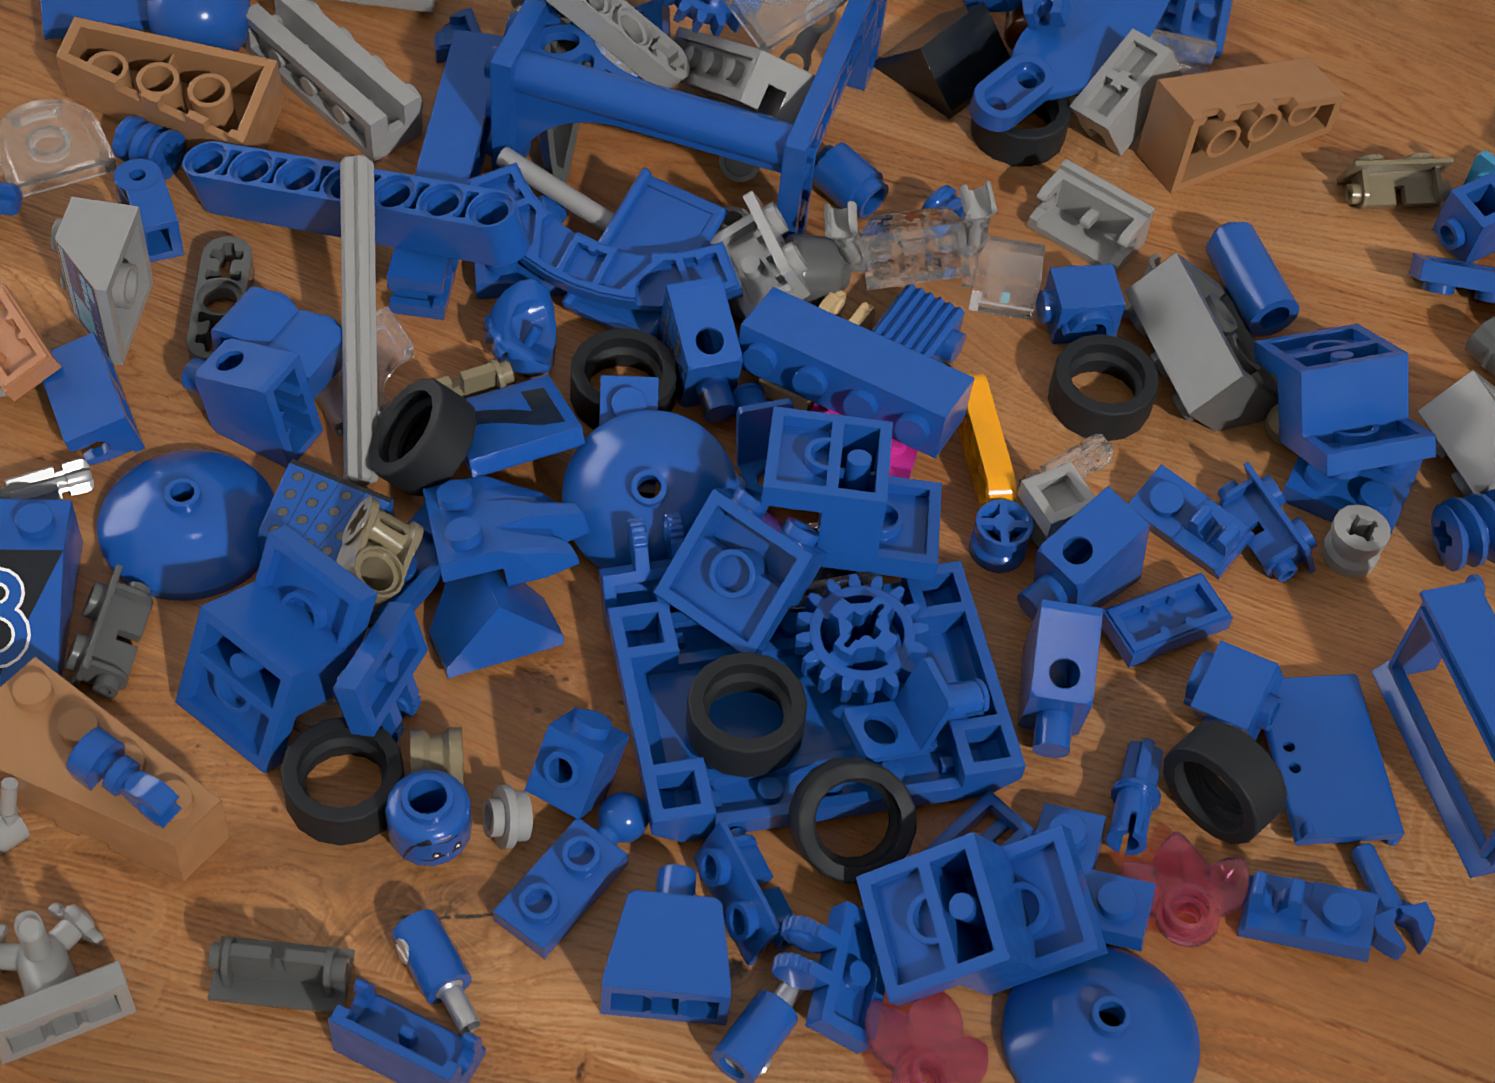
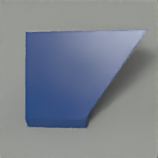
M504 569L446 582L429 630L430 640L447 678L564 644V635L545 599L526 583L508 586Z

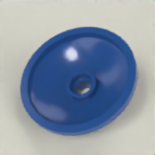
M644 410L617 416L596 428L584 439L585 444L577 448L567 467L563 481L562 503H575L584 513L590 533L573 541L598 569L632 564L628 545V519L642 518L647 528L649 562L669 559L663 535L665 514L679 513L685 539L712 490L731 488L736 491L738 483L728 454L718 440L704 427L675 413ZM646 480L656 481L661 487L660 493L654 498H644L638 492L640 484Z
M180 450L158 455L129 470L107 493L97 520V535L100 549L112 572L117 564L123 566L119 576L122 582L125 584L129 582L145 584L150 588L149 596L166 600L187 601L222 594L242 584L258 571L261 561L258 540L259 529L273 500L274 493L268 482L257 470L246 462L228 454L209 450ZM183 499H189V500L184 501V502H178V501L183 500Z
M1106 946L1107 954L1013 987L1002 1016V1050L1015 1083H1193L1200 1059V1038L1195 1017L1181 991L1156 966L1133 953ZM1104 1012L1113 1014L1119 1020L1120 1025L1114 1027L1106 1025L1100 1019L1099 1014Z

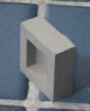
M1071 462L1022 480L1017 494L1047 538L1053 535L1095 497Z

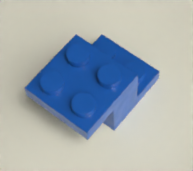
M1358 323L1254 341L1255 363L1278 379L1279 441L1322 472L1326 477L1338 480L1357 477L1361 470L1378 467L1391 470L1406 469L1413 465V461L1436 457V435L1409 418L1408 352Z
M774 406L761 505L819 512L817 532L820 534V538L816 545L829 553L821 567L934 582L938 566L942 483L889 476L893 422Z
M284 525L270 531L255 582L200 607L175 703L263 773L270 771L282 764L296 717L335 697L333 686L341 671L347 667L363 642L378 593L289 526Z
M1062 824L1003 847L972 832L856 877L888 1001L890 1004L899 1007L958 985L990 996L1108 953L1071 830Z

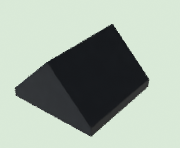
M983 1L938 14L875 60L874 68L951 119L969 105L977 84L1008 61L1010 54Z

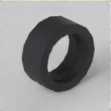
M1068 97L1047 100L1036 108L1032 113H1035L1047 123V126L1036 129L1013 127L1007 131L994 132L979 126L971 118L972 137L980 150L994 160L1012 166H1034L1045 163L1060 152L1065 141L1071 118L1070 100Z
M615 328L596 333L580 344L571 359L570 401L577 416L591 429L595 430L599 427L600 392L590 384V379L600 371L616 366L633 367L646 372L650 377H659L658 411L671 412L675 404L677 364L670 349L655 336L636 329Z
M1104 334L1083 336L1067 344L1057 357L1050 380L1048 400L1053 414L1067 429L1076 434L1099 441L1124 439L1139 431L1149 418L1158 391L1159 375L1153 360L1137 345L1123 338ZM1087 372L1110 374L1123 381L1132 390L1134 398L1127 402L1116 404L1098 402L1082 394L1073 384L1072 378L1080 373Z
M420 379L408 385L389 404L373 432L369 449L370 467L379 477L407 494L424 496L423 488L447 482L465 460L473 442L477 424L475 408L467 399L436 379Z
M743 652L724 655L705 665L692 681L687 700L686 728L691 747L700 758L704 757L705 764L727 775L749 778L768 775L783 767L793 758L802 743L808 703L801 681L788 666L770 656ZM746 691L762 694L776 702L783 711L784 717L779 729L766 736L747 739L731 736L717 728L710 720V707L714 701L727 694Z
M345 717L322 720L303 730L287 748L281 765L282 785L287 812L298 829L319 842L340 846L365 842L387 829L385 811L388 795L395 784L405 777L401 750L389 732L379 727L374 737L351 734ZM343 755L364 757L377 764L380 768L382 775L380 788L372 797L358 805L341 808L321 805L313 800L306 790L305 781L308 774L316 765L331 757Z
M1217 720L1201 722L1175 745L1164 758L1163 774L1169 791L1177 804L1193 822L1216 839L1231 844L1249 843L1286 807L1287 789L1280 770L1270 755L1251 736L1233 725Z
M859 757L833 758L813 768L797 785L789 807L790 834L800 855L823 875L847 884L857 883V876L904 859L908 855L917 831L916 807L906 785L887 768ZM861 782L872 786L882 795L888 808L889 825L884 839L874 850L859 857H843L832 853L822 844L816 831L815 815L820 801L830 789L842 783Z

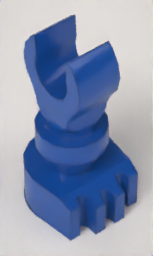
M102 727L94 728L85 734L75 745L68 757L66 768L73 779L89 791L103 779L102 787L114 796L122 794L144 817L161 828H164L182 809L175 803L179 796L163 781L140 770V764L129 755H125L124 744Z

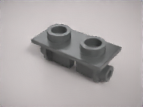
M119 564L115 566L106 585L96 581L93 584L82 612L83 617L92 620L87 635L76 634L64 668L74 671L70 684L78 688L81 681L92 684L94 693L106 698L116 697L119 690L126 688L138 649L136 646L116 640L117 635L139 642L149 612L153 606V599L149 596L151 591L148 586L140 582H129L127 585L118 582L123 567Z
M222 936L220 942L213 941L210 947L208 966L209 969H214L208 1000L333 1013L338 1004L345 1007L355 950Z

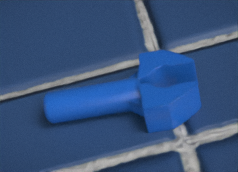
M1370 843L1356 846L1351 851V858L1368 892L1379 894L1371 945L1388 957L1399 960L1406 950V946L1394 927L1395 921L1397 925L1405 928L1410 933L1411 941L1420 955L1432 937L1435 922L1427 902L1410 904L1402 900L1375 847Z

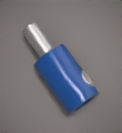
M425 909L407 916L394 927L391 933L400 960L403 964H407L429 1004L444 1003L461 1035H464L467 1031H475L481 1025V1020L464 991L471 983L472 976L438 915L432 909Z
M782 981L774 993L767 990L758 991L713 1050L711 1057L716 1066L725 1075L738 1083H754L757 1077L769 1068L773 1055L798 1023V1016L792 1007L804 990L794 989L785 984V981Z

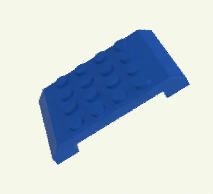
M961 561L938 564L934 582L901 578L900 582L883 584L882 590L890 593L898 586L905 589L902 599L904 606L912 603H919L921 606L917 623L928 624L929 626L927 640L923 644L928 647L926 657L931 656L934 659L945 682H960L970 678L981 679L987 686L990 705L988 711L984 712L985 716L946 721L925 755L877 762L876 764L890 770L906 785L915 806L980 797L988 791L995 792L1021 779L1026 765ZM825 592L815 593V594H818V595L822 596L823 598H825V597H824V593H825ZM810 594L804 595L798 605L789 607L761 654L770 656L788 666L803 685L808 704L801 747L789 763L768 775L749 778L723 774L705 764L704 757L700 758L691 747L686 728L687 700L692 681L705 665L724 655L741 652L683 612L671 613L667 601L607 609V624L652 835L679 842L706 839L718 822L722 820L726 821L730 830L743 828L744 832L789 826V807L795 789L813 768L833 758H861L841 720V714L845 708L865 705L861 693L853 692L846 704L840 703V688L834 685L828 691L820 693L817 691L820 674L815 673L803 676L801 666L804 656L794 654L795 636L799 634L795 631L797 616L799 612H807V597ZM892 625L890 627V632L899 638L897 646L902 648L899 634L896 628ZM821 630L823 646L828 654L833 651V646L825 641L826 633ZM899 681L898 693L900 692L901 688H902L903 685H904V684H903L902 682H900V681ZM881 690L875 691L873 703L893 701L886 697ZM746 691L730 693L713 702L709 711L710 720L717 728L731 736L747 739L766 736L779 729L784 717L783 711L776 702L762 694ZM878 720L864 722L865 732L875 742L887 745L895 742L893 731L885 723ZM848 782L830 789L820 801L815 818L817 822L888 811L882 795L872 786L861 782Z

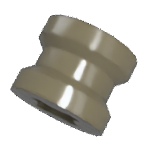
M449 727L443 734H429L423 728L410 729L411 773L424 769L441 770L456 777L464 786L462 727Z

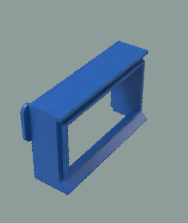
M1478 574L1468 576L1465 583L1421 591L1419 595L1423 602L1392 658L1371 671L1470 878L1495 873V829L1487 839L1407 675L1434 670L1441 659H1443L1495 763V614L1484 595L1485 585Z

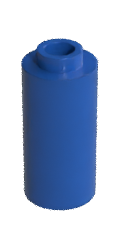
M1228 222L1218 227L1206 245V253L1250 332L1256 336H1268L1289 326L1299 313V305L1253 225L1247 222Z

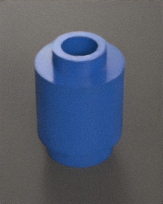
M839 143L834 147L828 145L816 155L812 184L840 208H848L847 202L853 201L857 203V215L860 218H867L880 207L888 194L889 186L883 182V174L846 143Z

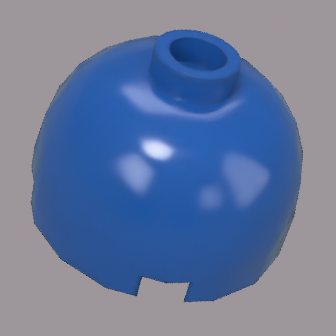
M147 0L150 32L152 34L238 52L248 38L249 25L246 15L250 7V0Z

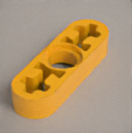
M971 374L970 376L975 379L965 418L957 430L978 507L980 509L984 504L999 499H1006L1017 503L1015 474L988 380L984 374Z

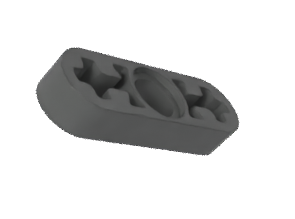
M226 236L214 239L202 251L186 339L190 360L193 358L207 360L213 352H209L212 347L211 329L227 313L212 312L206 308L207 305L221 298L230 299L236 303L250 287H253L255 269L252 250L249 244L240 238ZM226 261H232L229 272L230 278L222 277L221 268L225 267Z

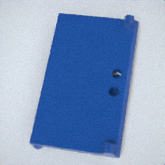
M642 168L598 241L618 247L620 252L652 256L653 252H678L709 246L728 211L719 205L655 178L648 168ZM569 292L566 293L562 300L566 310L610 330L615 328L636 329L655 336L659 329L662 311L631 310L604 305L578 297Z
M1357 674L1284 678L1277 693L1278 696L1283 698L1280 712L1272 728L1269 731L1264 730L1271 758L1280 770L1287 789L1285 811L1294 844L1314 845L1386 840L1387 845L1390 846L1398 844L1404 835V830ZM1283 747H1289L1292 752L1286 751Z

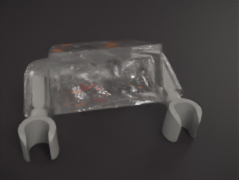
M985 181L983 187L974 190H968L967 184L960 186L959 194L964 211L963 218H960L949 207L943 206L871 217L861 233L857 222V203L848 201V208L843 209L831 208L828 203L824 205L825 236L834 239L838 252L844 259L846 268L853 272H865L867 290L971 276L969 257L976 256L984 250L987 243L990 217L998 212L991 181Z

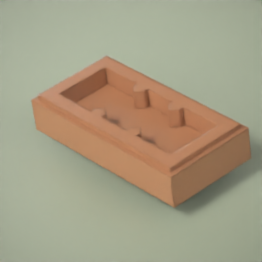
M2 283L0 284V387L15 402L62 368V366L14 293Z

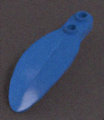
M1068 0L1071 11L1066 27H1054L1049 13L1040 18L1038 28L1030 29L1027 26L1020 35L1010 59L977 84L968 106L970 116L979 126L987 130L1003 132L1013 128L1045 101L1081 93L1132 29L1148 37L1152 35L1170 0Z

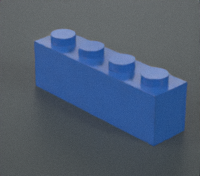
M775 287L767 293L740 327L739 345L743 359L741 369L841 415L893 422V439L933 458L938 456L965 418L974 377Z

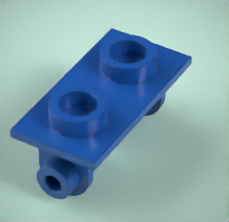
M1249 462L1243 464L1248 480L1240 485L1236 481L1224 484L1217 493L1220 497L1218 505L1250 526L1251 531L1259 526L1262 528L1263 531L1255 535L1247 546L1268 577L1275 576L1279 582L1287 581L1297 573L1298 568L1296 565L1301 562L1304 563L1312 574L1316 569L1311 550L1317 547V543L1310 530L1300 517L1292 521L1288 518L1281 508L1282 505L1286 504V500L1270 475L1267 474L1260 479Z
M725 820L719 821L693 859L698 867L702 881L708 886L712 896L722 902L724 920L730 936L736 941L747 965H753L771 942L774 943L778 950L793 945L783 940V936H780L783 919L794 914L779 887L761 890L759 885L768 884L773 878V874L757 846L755 837L751 834H745L743 828L730 830Z

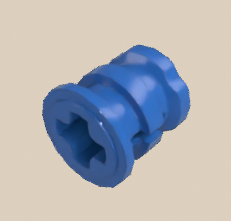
M135 115L127 116L116 128L112 150L113 154L122 161L140 158L153 161L158 164L164 179L167 180L177 172L182 164L186 151V141L181 132L173 129L166 131L164 127L156 123H148L145 118Z

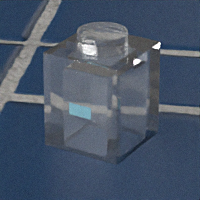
M981 235L977 255H966L961 287L971 288L968 310L1032 320L1041 286L1045 245Z

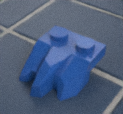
M482 475L463 480H450L441 485L423 488L443 583L504 569L507 585L512 586L549 577L580 563L577 554L570 543L567 542L590 533L584 513L575 503L555 502L542 492L515 486Z

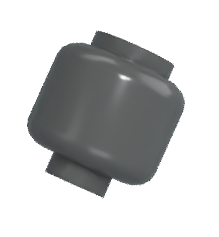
M798 233L784 238L786 244L790 241L794 242L809 270L801 275L811 295L802 300L818 307L830 292L836 293L847 288L851 277V265L849 260L844 258L843 251L837 241L824 236Z

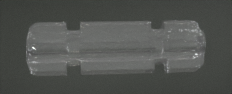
M1103 434L1091 435L1080 442L1082 448L1077 445L1042 464L1040 466L1041 472L1035 469L1019 478L1017 494L1022 480L1070 462L1080 476L1085 479L1090 476L1089 469L1095 472L1111 463L1112 455L1115 452L1112 443L1107 442Z

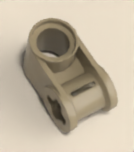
M368 496L359 504L347 523L342 537L343 544L336 562L378 593L372 610L373 613L399 593L403 587L412 557L422 540L424 527L414 521L409 524L404 523L380 509V501Z

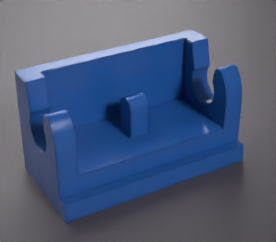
M93 332L51 350L62 368L45 379L43 383L63 440L70 452L87 448L95 442H104L103 445L89 449L83 454L89 465H95L109 461L132 450L136 453L146 449L115 366L95 333Z
M358 978L354 983L356 994L351 1007L347 1009L338 1004L328 1020L333 1050L397 1083H469L486 1054V1048L482 1046L481 1037L469 1031L461 1036L375 993L374 984L363 978Z

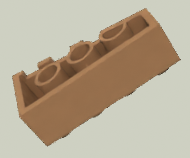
M79 17L73 18L55 56L69 98L119 121H122L127 116L138 115L145 118L148 123H156L164 127L166 131L170 129L177 130L185 137L186 152H189L190 149L198 144L208 141H218L265 150L285 102L277 60Z
M1309 57L1158 79L1136 154L1171 194L1331 132L1345 95Z
M34 657L0 687V793L2 780L7 777L15 778L18 781V810L23 812L25 808L55 820L57 827L79 836L82 832L107 843L110 850L182 882H185L230 838L223 803L218 796L37 657ZM102 727L124 744L125 755H129L140 764V770L160 779L179 796L175 803L182 809L164 828L155 825L144 817L122 794L114 796L102 787L103 779L89 791L72 778L66 768L67 760L75 745L85 734L94 728Z

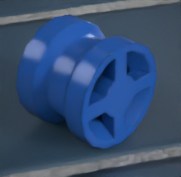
M1006 499L992 500L984 504L977 512L974 530L969 543L970 555L976 564L987 571L995 573L1010 572L1018 568L1024 561L1027 543L1030 541L1034 526L1029 512L1020 504ZM996 535L999 536V541H997L993 537Z

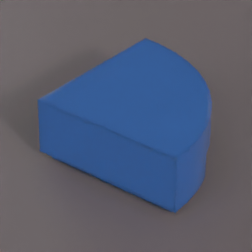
M467 8L451 15L450 22L436 33L434 45L437 63L446 62L455 29L482 33L472 8Z

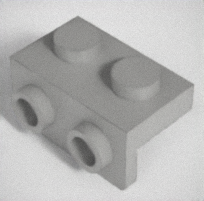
M753 190L743 195L751 213L715 234L710 242L711 245L724 242L742 288L743 297L736 299L745 318L749 316L773 287L799 299H804L811 295L801 275L809 270L794 242L790 241L786 244L782 237V234L789 230L787 223L773 202L764 206Z

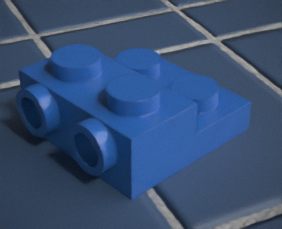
M740 484L736 491L731 488L712 490L654 593L739 652L762 654L789 607L800 603L829 553L815 545L820 538V534L816 530L792 517H788L785 524L766 512L769 506L761 505L762 494Z

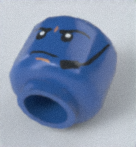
M424 769L409 773L399 780L389 793L385 811L387 831L392 847L403 859L415 865L437 866L451 861L463 851L471 835V802L466 788L456 777L441 770Z

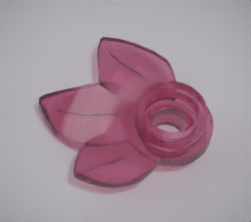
M1178 831L1173 832L1158 848L1152 865L1134 861L1124 862L1121 876L1156 883L1151 916L1155 917L1156 925L1166 939L1183 947H1197L1209 942L1218 931L1221 917L1242 906L1247 896L1249 885V870L1245 858L1229 857L1208 866L1193 844ZM1180 913L1191 914L1198 923L1183 922L1176 915Z
M944 991L917 999L910 1006L908 1013L878 1000H873L869 1004L865 1022L867 1041L874 1057L892 1071L891 1083H928L923 1079L920 1072L925 1074L931 1083H979L985 1076L988 1067V1047L977 1039L963 1037V1019L960 1009Z

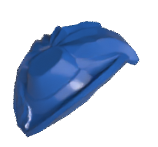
M533 278L518 281L500 295L489 316H484L483 324L485 326L483 330L487 333L485 343L492 345V354L498 360H507L510 363L513 372L521 374L526 378L542 376L549 372L554 364L556 346L555 308L547 287Z

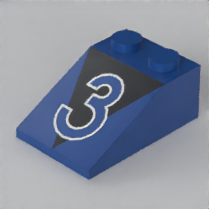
M0 499V687L34 657H37L61 677L63 675L83 546L72 500Z

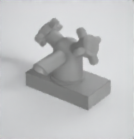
M56 902L47 909L53 917L60 921L48 934L42 919L37 913L30 910L21 912L14 922V929L19 943L5 942L8 924L0 923V974H4L5 970L17 971L25 996L0 1006V1061L2 1065L137 1012L119 960L82 975H77L69 950L77 942L82 944L86 940L98 947L102 943L104 936L95 928V922L89 914L76 905L65 907L61 903Z

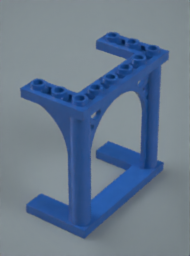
M524 0L519 12L513 11L509 15L505 26L504 38L499 47H491L484 67V75L490 79L491 89L486 101L485 115L491 118V131L487 140L486 153L492 156V171L501 168L496 164V160L505 147L508 146L526 158L531 150V140L550 128L579 122L613 125L781 173L777 208L789 228L787 232L782 234V237L784 239L791 234H804L807 226L817 151L845 86L865 91L875 67V60L879 56L887 0L848 1L795 123L656 85L637 78L620 69L606 58L594 44L590 35L572 21L567 25H562L561 18L567 17L546 0ZM557 40H571L578 44L573 50L564 53H550L544 50L548 43ZM583 61L589 62L593 65V68L584 66L581 63Z

